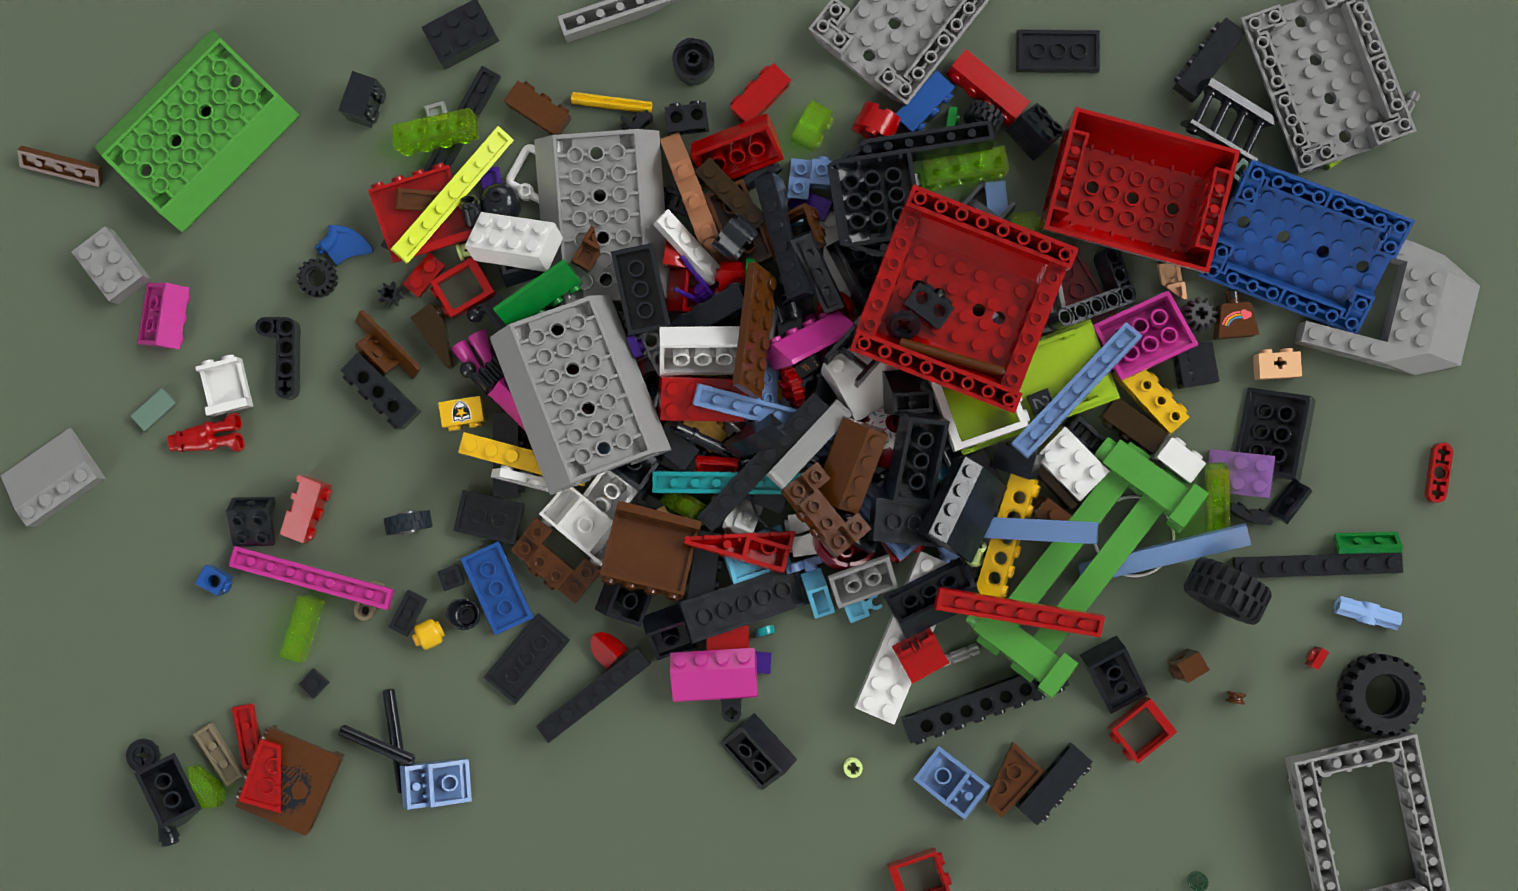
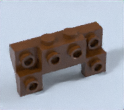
M816 462L780 492L796 511L797 518L801 522H805L810 528V534L816 540L819 539L835 559L869 532L871 528L858 512L844 522L818 489L831 478L819 463Z
M536 517L512 547L511 551L526 562L529 566L527 570L536 577L540 575L544 578L545 581L543 583L551 590L556 588L571 601L577 603L600 574V569L587 558H584L578 567L574 569L547 545L543 544L553 530Z

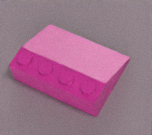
M1169 290L1093 325L1101 348L1126 322L1142 335V338L1113 368L1121 381L1199 345Z

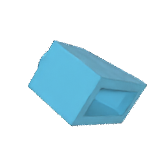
M821 568L801 574L815 619L835 613Z

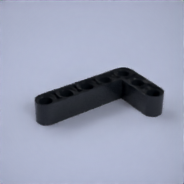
M1107 247L1094 256V264L1106 292L1050 313L1046 323L1052 331H1059L1106 314L1136 300V289L1119 250Z

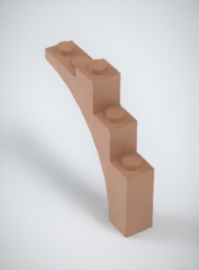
M679 132L661 138L660 143L678 187L697 241L718 264H721V261H727L726 257L711 246L712 242L717 239L718 232Z

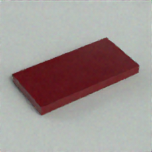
M1077 252L1071 269L1066 271L1062 280L1066 306L1104 293L1080 253ZM1114 310L1092 318L1091 322L1094 325L1115 315L1116 312Z

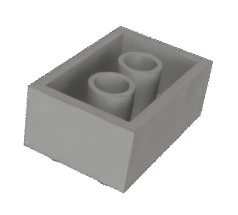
M103 227L72 251L73 255L104 296L112 303L120 304L151 280L117 233L110 228Z

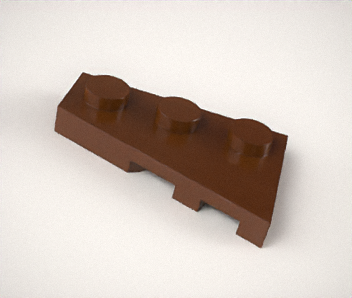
M1012 741L985 802L1002 818L1044 773V770Z

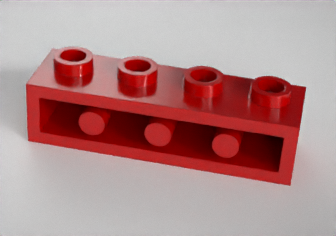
M967 49L954 62L946 74L954 84L959 85L965 90L968 96L977 101L982 100L983 103L985 101L989 102L988 105H994L995 109L998 108L1000 110L999 113H1002L1004 117L1003 124H1006L1008 127L1030 103L1029 100Z

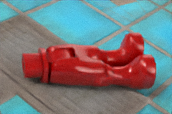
M235 412L228 414L224 420L217 423L206 421L201 425L190 427L183 431H176V434L168 435L169 450H178L179 452L212 451L218 447L227 446L235 452L243 451L245 442L240 433L235 432L219 437L214 436L218 432L241 430L242 422L240 415Z

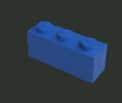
M936 71L923 84L907 106L904 104L896 113L901 119L899 126L906 133L922 131L926 126L924 122L928 118L932 120L939 113V106L942 103L946 105L954 97L952 93L955 86L941 73Z

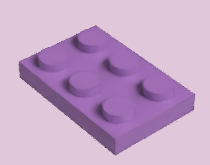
M1210 449L1205 491L1270 499L1275 456Z

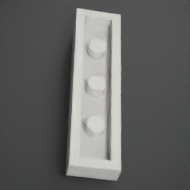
M669 209L664 211L653 225L678 253L688 260L703 280L711 286L716 282V268L720 269V265Z

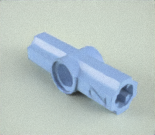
M1338 596L1334 603V613L1356 619L1355 621L1373 626L1378 625L1391 630H1398L1402 623V613L1381 608L1378 604L1362 600L1357 601L1344 596Z

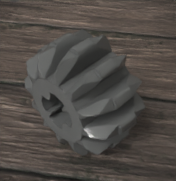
M1196 297L1195 301L1190 299L1187 301L1188 306L1182 307L1187 312L1182 315L1184 318H1187L1186 323L1188 325L1191 324V331L1197 328L1198 332H1203L1204 328L1207 330L1211 329L1210 323H1216L1217 320L1212 316L1217 315L1218 312L1212 311L1211 308L1215 307V304L1208 305V298H1205L1203 301L1200 297ZM1196 312L1202 313L1203 317L1196 316Z

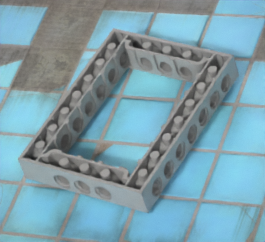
M1400 731V734L1395 736L1389 734L1387 737L1376 736L1285 758L1313 891H1341L1338 881L1339 871L1336 870L1333 857L1335 851L1331 847L1329 838L1331 832L1327 828L1324 814L1326 809L1322 805L1320 795L1322 790L1318 786L1316 774L1322 777H1330L1333 773L1351 772L1354 768L1372 767V764L1384 761L1392 762L1416 878L1364 891H1450L1416 733Z

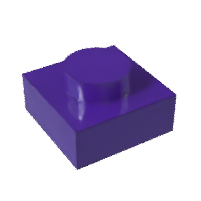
M635 335L628 337L627 341L634 358L638 360L645 357L643 351L646 348L642 339H638Z

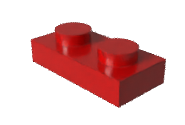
M429 252L403 282V285L420 298L432 285L430 281L438 277L446 266Z

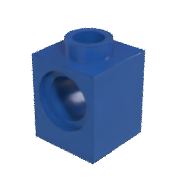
M205 565L195 584L217 596L224 595V593H228L233 584L231 580L234 576L214 565ZM214 576H218L220 579L217 587L213 584Z

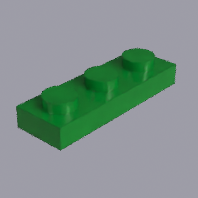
M1397 532L1334 533L1333 536L1338 554L1401 553L1403 549Z

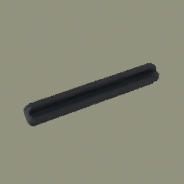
M344 725L339 730L338 735L407 766L413 765L416 756L352 727Z

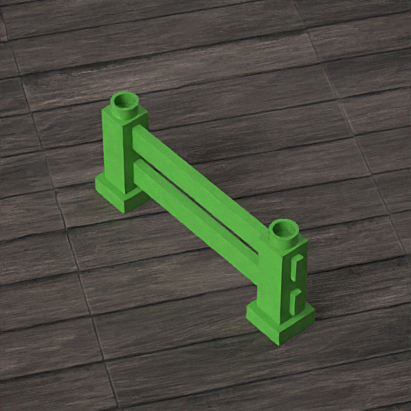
M1108 437L1094 456L1110 472L1096 485L1069 521L1098 522L1099 525L1127 488L1141 498L1057 607L1086 612L1162 513L1169 517L1166 525L1180 534L1209 495L1208 492L1197 484H1194L1189 489L1185 486L1186 481L1167 467H1164L1162 470L1150 461V455L1132 442L1126 444L1121 439L1116 443ZM1052 542L1008 599L1038 604L1084 543ZM970 615L965 620L966 623L973 627V632L979 636L976 639L979 644L996 657L999 653H1002L1013 662L1010 668L1030 683L1034 679L1040 683L1038 691L1050 700L1054 698L1078 666V662L1066 653L1060 658L1054 654L1070 632L1040 627L1032 637L1020 628L1022 624Z

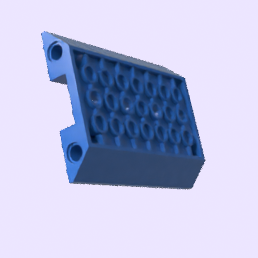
M1252 159L1242 172L1225 208L1210 271L1207 274L1199 272L1198 275L1338 329L1358 334L1375 300L1373 293L1390 259H1396L1415 220ZM1240 217H1248L1249 223L1246 226H1239L1237 221ZM1286 231L1289 233V237L1285 241H1279L1277 239L1278 233ZM1321 246L1329 248L1328 253L1324 256H1319L1316 253L1317 249ZM1360 261L1368 262L1367 269L1363 271L1357 270L1356 266Z

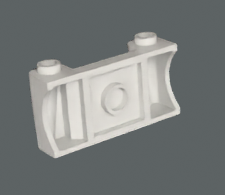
M574 487L558 492L539 513L543 517L541 521L549 528L554 526L591 557L589 560L591 563L600 568L613 520Z

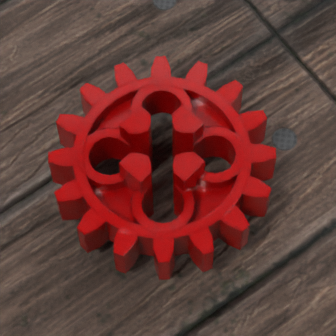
M792 365L780 368L778 370L781 380L779 387L783 389L781 394L789 401L790 407L798 409L805 402L803 394L805 393V387L801 385L803 380L795 373Z

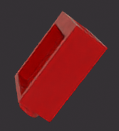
M472 257L430 281L433 286L430 288L432 294L436 299L440 298L443 303L440 306L446 317L450 316L454 320L467 313L470 307L479 306L497 294L479 262L474 261ZM470 267L484 292L453 309L440 284Z
M1147 696L1107 727L1111 732L1109 737L1116 745L1120 743L1124 748L1122 751L1124 756L1129 761L1133 760L1136 763L1141 762L1177 733L1176 729L1154 701ZM1145 708L1163 731L1138 751L1134 752L1118 732V729Z
M934 847L887 863L896 891H905L898 868L933 857L941 885L923 891H950L949 885H952L949 873H944L942 865H945L942 853H937Z

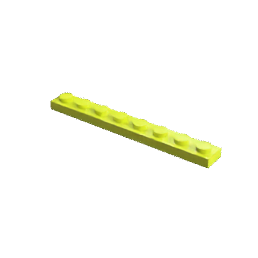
M497 126L390 250L407 264L458 206L460 199L471 191L514 140Z

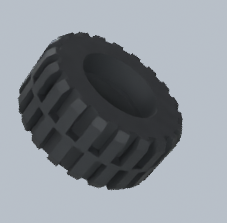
M1201 557L1195 561L1184 583L1185 593L1196 601L1229 618L1251 625L1260 622L1272 598L1271 590L1254 577L1232 566L1206 557Z
M1377 653L1357 657V662L1351 661L1347 665L1349 670H1343L1340 674L1343 679L1342 682L1338 681L1337 687L1340 688V693H1336L1337 700L1342 702L1338 706L1341 712L1346 713L1344 717L1347 721L1353 723V726L1360 730L1386 737L1388 734L1395 736L1399 735L1400 731L1406 732L1411 729L1409 724H1416L1419 721L1417 715L1419 713L1423 714L1425 708L1422 707V702H1426V695H1423L1422 692L1426 690L1425 684L1419 682L1422 677L1419 672L1413 671L1414 666L1404 662V659ZM1379 675H1387L1395 684L1396 699L1388 711L1382 714H1375L1367 706L1365 699L1366 689L1372 679Z

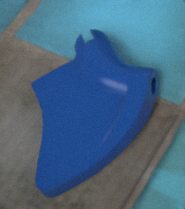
M328 225V234L315 246L320 255L327 252L336 265L352 256L373 252L372 246L362 235L348 227Z

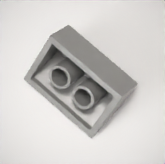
M888 554L827 577L838 609L898 587Z

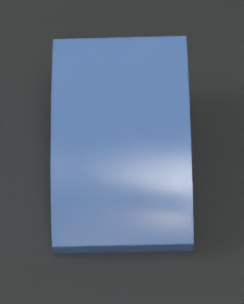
M940 746L937 747L913 779L964 820L969 817L991 788V785Z
M469 759L415 763L411 766L400 765L402 805L404 809L438 807L472 801Z

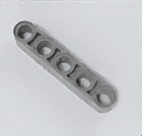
M837 399L769 471L767 476L783 489L837 432L842 417L850 418L852 413Z

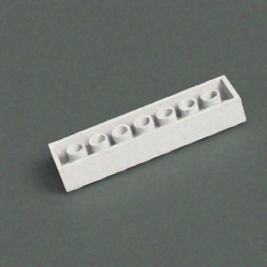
M919 551L905 584L947 564V562ZM893 614L854 703L856 709L891 724H895L912 683L892 648L893 645L905 639ZM936 625L930 627L932 632L934 631Z

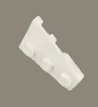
M501 465V468L492 469V478L549 492L541 475L535 476L531 472L522 470L520 472L513 471L512 467Z

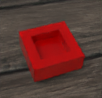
M1315 646V648L1308 652L1305 665L1319 670L1329 652L1322 647Z

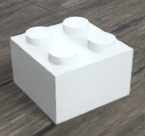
M1173 437L1164 439L1156 452L1150 455V461L1162 470L1164 467H1167L1185 480V484H1190L1206 464L1201 460L1203 457L1194 450H1188L1185 447L1186 443L1178 437H1175V439Z

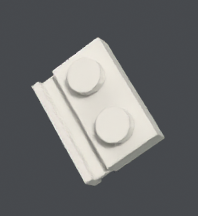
M745 499L741 501L726 517L722 528H731V531L737 534L753 533L758 518L754 513L751 502ZM755 504L757 512L760 515L763 507Z

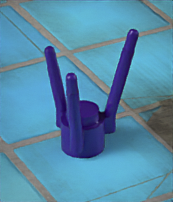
M681 255V260L698 281V284L694 287V295L676 287L674 291L693 300L696 304L700 301L704 303L715 292L706 284L700 274L694 270L688 260Z

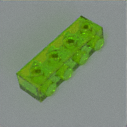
M466 108L393 124V148L404 156H411L420 151L430 152L434 148H449L453 144L471 143L472 140L479 139L478 117L471 109Z
M1005 145L994 147L993 150L925 160L921 164L925 188L932 191L942 190L947 185L959 187L968 181L980 183L984 178L992 177L993 180L1001 179L1010 170Z

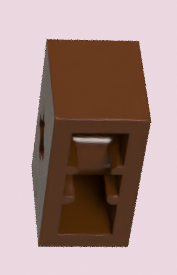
M1186 649L1167 661L1170 666L1168 671L1171 676L1186 683L1193 681L1210 670L1200 652L1192 649Z

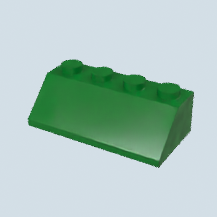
M563 259L493 309L502 321L509 325L545 312L551 305L553 308L564 301L562 299L567 294L572 296L581 289L580 285L583 282L570 263Z

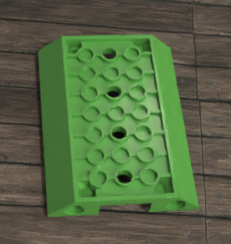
M212 29L95 145V148L149 204L184 233L301 115ZM235 77L241 78V84L238 87H232L231 81ZM207 106L211 107V114L203 117L202 109ZM176 136H180L182 139L179 146L172 145V140ZM145 166H151L152 172L148 176H143L142 174Z

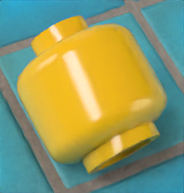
M428 619L414 627L415 634L412 635L416 646L421 645L424 650H428L441 644L443 641L442 637L445 635L438 621L435 622L433 619Z

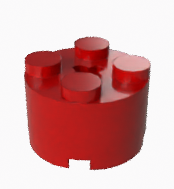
M865 102L851 130L856 134L864 136V140L895 135L900 124V117L888 108L885 111L879 109V104Z

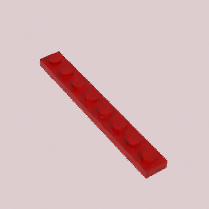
M938 587L934 604L936 610L1094 637H1101L1105 616L1101 614Z

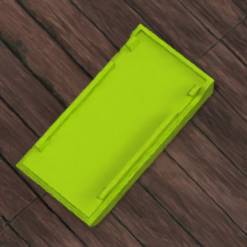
M1091 319L1040 337L1020 392L1023 393L1022 401L1020 402L1022 409L1027 410L1030 418L1028 425L1038 415L1034 416L1027 396L1048 388L1053 400L1101 349ZM1111 372L1102 379L1069 416L1120 398ZM942 386L961 442L1018 423L1016 413L1008 412ZM1025 428L957 451L960 457L1020 435Z

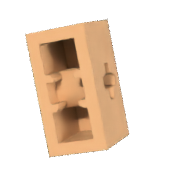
M1293 348L1280 349L1279 353H1272V349L1259 350V354L1253 355L1254 380L1302 377L1301 352H1293ZM1275 361L1277 363H1280L1279 367L1277 365H1274Z

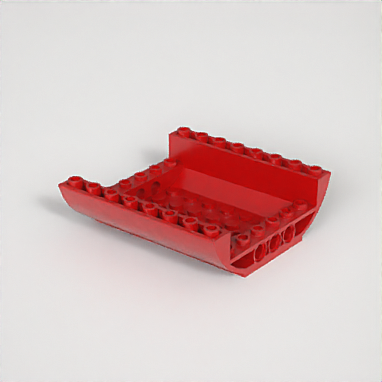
M913 184L865 303L850 351L1015 414L1023 394L1019 391L1066 271L1071 269L1079 248ZM915 281H920L923 284L927 282L935 289H941L944 292V296L953 302L952 306L955 309L939 330H936L919 317L921 329L915 337L909 340L1005 367L1002 378L928 357L898 345L900 339L894 338L887 331V317L891 316L893 311H900L901 308L904 311H909L903 303L913 291L912 285ZM921 292L916 294L915 299L919 304H924L927 301V296ZM976 304H980L984 308V314L980 317L973 313V307ZM935 305L933 308L934 315L942 317L944 308L941 305ZM995 312H1001L1004 315L1002 324H996L993 321ZM901 320L900 325L904 324L905 326H907V321L903 322Z

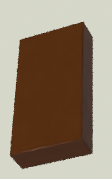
M396 188L395 209L424 211L440 192Z

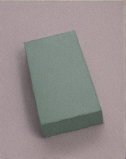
M161 388L135 411L131 417L143 431L147 432L178 403L164 388Z

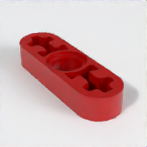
M1437 443L1432 446L1430 451L1424 494L1425 498L1432 503L1443 502L1447 497L1453 458V448L1448 443ZM1438 449L1446 451V454L1441 456L1438 453ZM1436 461H1440V462L1445 461V464H1443V463H1437V464H1436ZM1436 467H1441L1444 471V475L1440 479L1434 475ZM1433 482H1442V485L1433 484ZM1437 490V492H1440V496L1435 497L1432 491Z

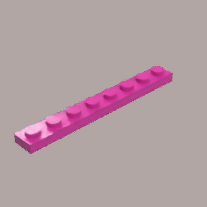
M234 546L229 567L389 610L395 590L239 546Z

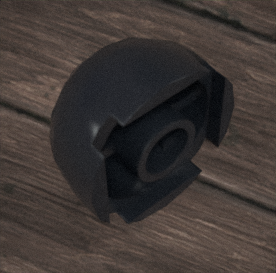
M504 183L491 184L482 191L479 197L482 212L518 217L521 211L519 196L510 185Z

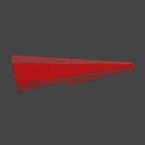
M796 531L685 536L683 544L783 573L785 572L789 552L792 550Z

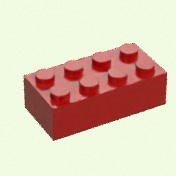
M659 375L658 417L660 420L745 422L743 417L692 404L697 383L746 395L745 392L732 385L733 377Z

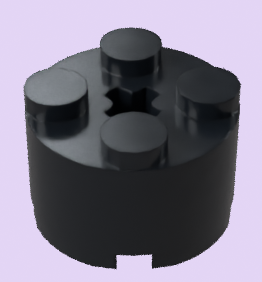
M686 38L676 45L672 57L676 76L689 86L706 82L714 72V54L710 45L704 40ZM693 59L694 61H697V63H690V60Z
M736 212L734 217L730 219L719 233L717 239L712 242L711 246L729 261L733 259L736 262L745 251L743 245L746 243L749 246L758 234L757 228Z

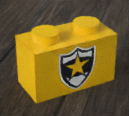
M481 396L438 402L442 427L448 428L449 431L461 430V426L469 425V428L481 427V423L487 422L484 399Z

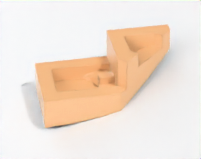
M1164 262L1158 263L1160 284L1182 299H1187L1181 268Z

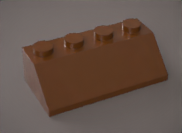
M845 416L842 417L823 466V470L831 479L818 488L832 506L855 514L859 513L888 438V434L882 428Z

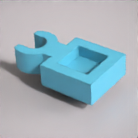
M878 595L870 597L866 601L861 600L845 606L844 608L850 623L870 616L869 609L878 610L882 608V604L876 606L872 604L873 598L878 597Z

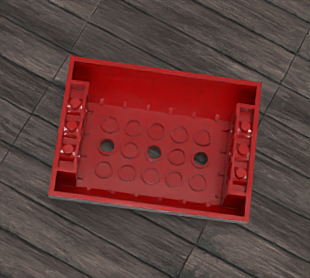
M1075 107L1061 138L1041 214L1040 228L1051 233L1207 274L1210 271L1240 150ZM1088 183H1094L1097 186L1096 193L1087 191L1086 186ZM1129 193L1136 195L1137 202L1135 204H1130L1127 201ZM1168 204H1174L1177 207L1176 214L1168 213Z

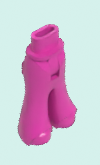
M483 329L469 336L468 340L485 367V363L491 362L494 356L491 352L488 334ZM462 340L451 348L453 354L463 363L467 361L474 363L477 372L480 367L483 368L476 359L467 340Z

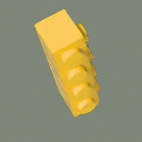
M1144 370L1121 381L1115 371L1111 372L1112 377L1155 424L1166 431L1168 435L1172 434L1189 418L1186 414L1188 412L1181 403L1177 404L1174 401L1170 390L1166 387L1162 388L1158 383V377L1154 373Z

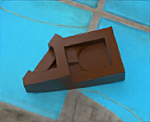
M593 226L589 228L582 240V244L571 260V263L590 273L600 256V247Z

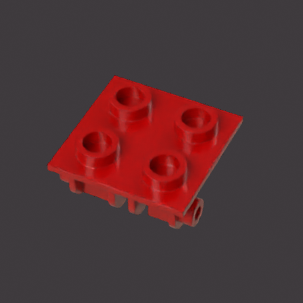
M931 628L892 646L912 684L949 664Z

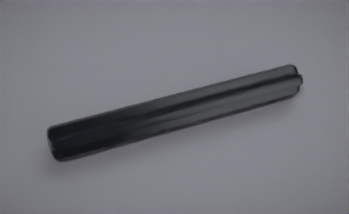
M386 689L383 691L390 744L404 750L395 690ZM393 760L397 792L402 793L400 765L405 764Z

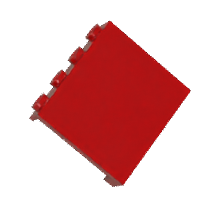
M444 163L432 166V170L424 172V169L412 172V176L404 178L403 175L391 179V183L384 185L383 182L372 184V189L368 190L393 264L403 260L390 249L423 212L395 209L396 188L441 192L453 178L449 165L444 166ZM459 204L414 257L468 240L472 230L463 223Z

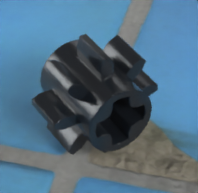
M393 281L391 286L383 283L384 287L382 290H377L382 296L379 298V301H386V307L390 308L391 304H395L398 307L399 300L404 299L400 293L403 291V288H396V283ZM389 291H393V292H394V293L392 294V295H393V298H392V299L388 297V296H389Z

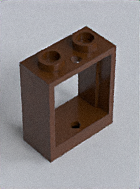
M804 203L788 211L790 225L807 217L819 249L827 245L825 241L826 233L819 224L818 219L820 217L815 207ZM765 223L762 225V227L766 235L775 263H777L772 243L770 240V236L768 233V229Z

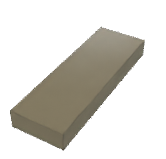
M213 722L193 734L225 787L230 786L245 776V772Z

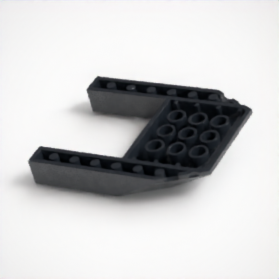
M991 120L865 139L859 143V146L851 151H847L841 158L829 163L827 169L840 246L883 258L913 184L917 185L913 162L993 150L995 138Z

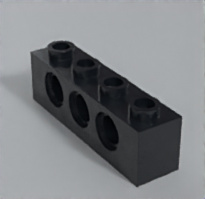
M357 352L340 370L344 374L343 379L351 386L355 384L359 388L357 392L365 400L369 398L374 403L372 407L381 415L385 413L389 417L387 421L395 429L398 427L405 429L422 412L361 353ZM364 373H368L369 380L363 384L361 376ZM379 387L384 389V395L381 398H377L375 395ZM397 401L399 409L392 413L390 406L393 402Z

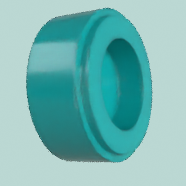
M772 625L754 630L755 639L776 633Z

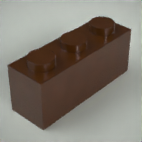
M517 80L504 99L505 104L548 134H562L572 120L568 114L569 110L560 104L556 106L551 103L552 99L546 94L541 93L539 95L534 91L535 88L528 82L521 83Z

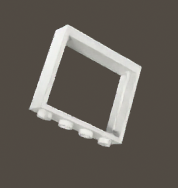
M929 381L939 414L950 421L947 436L953 452L1029 426L1028 421H1030L1028 412L1026 409H1022L1019 402L1015 412L1018 423L961 442L942 386Z

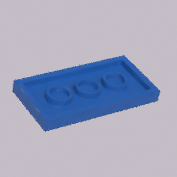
M500 541L461 558V562L494 635L534 618Z

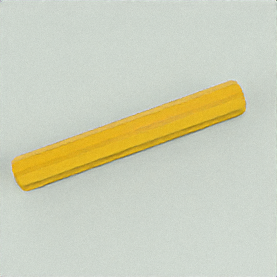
M572 92L571 103L576 105L643 113L647 109L650 114L653 107L652 102L578 92Z

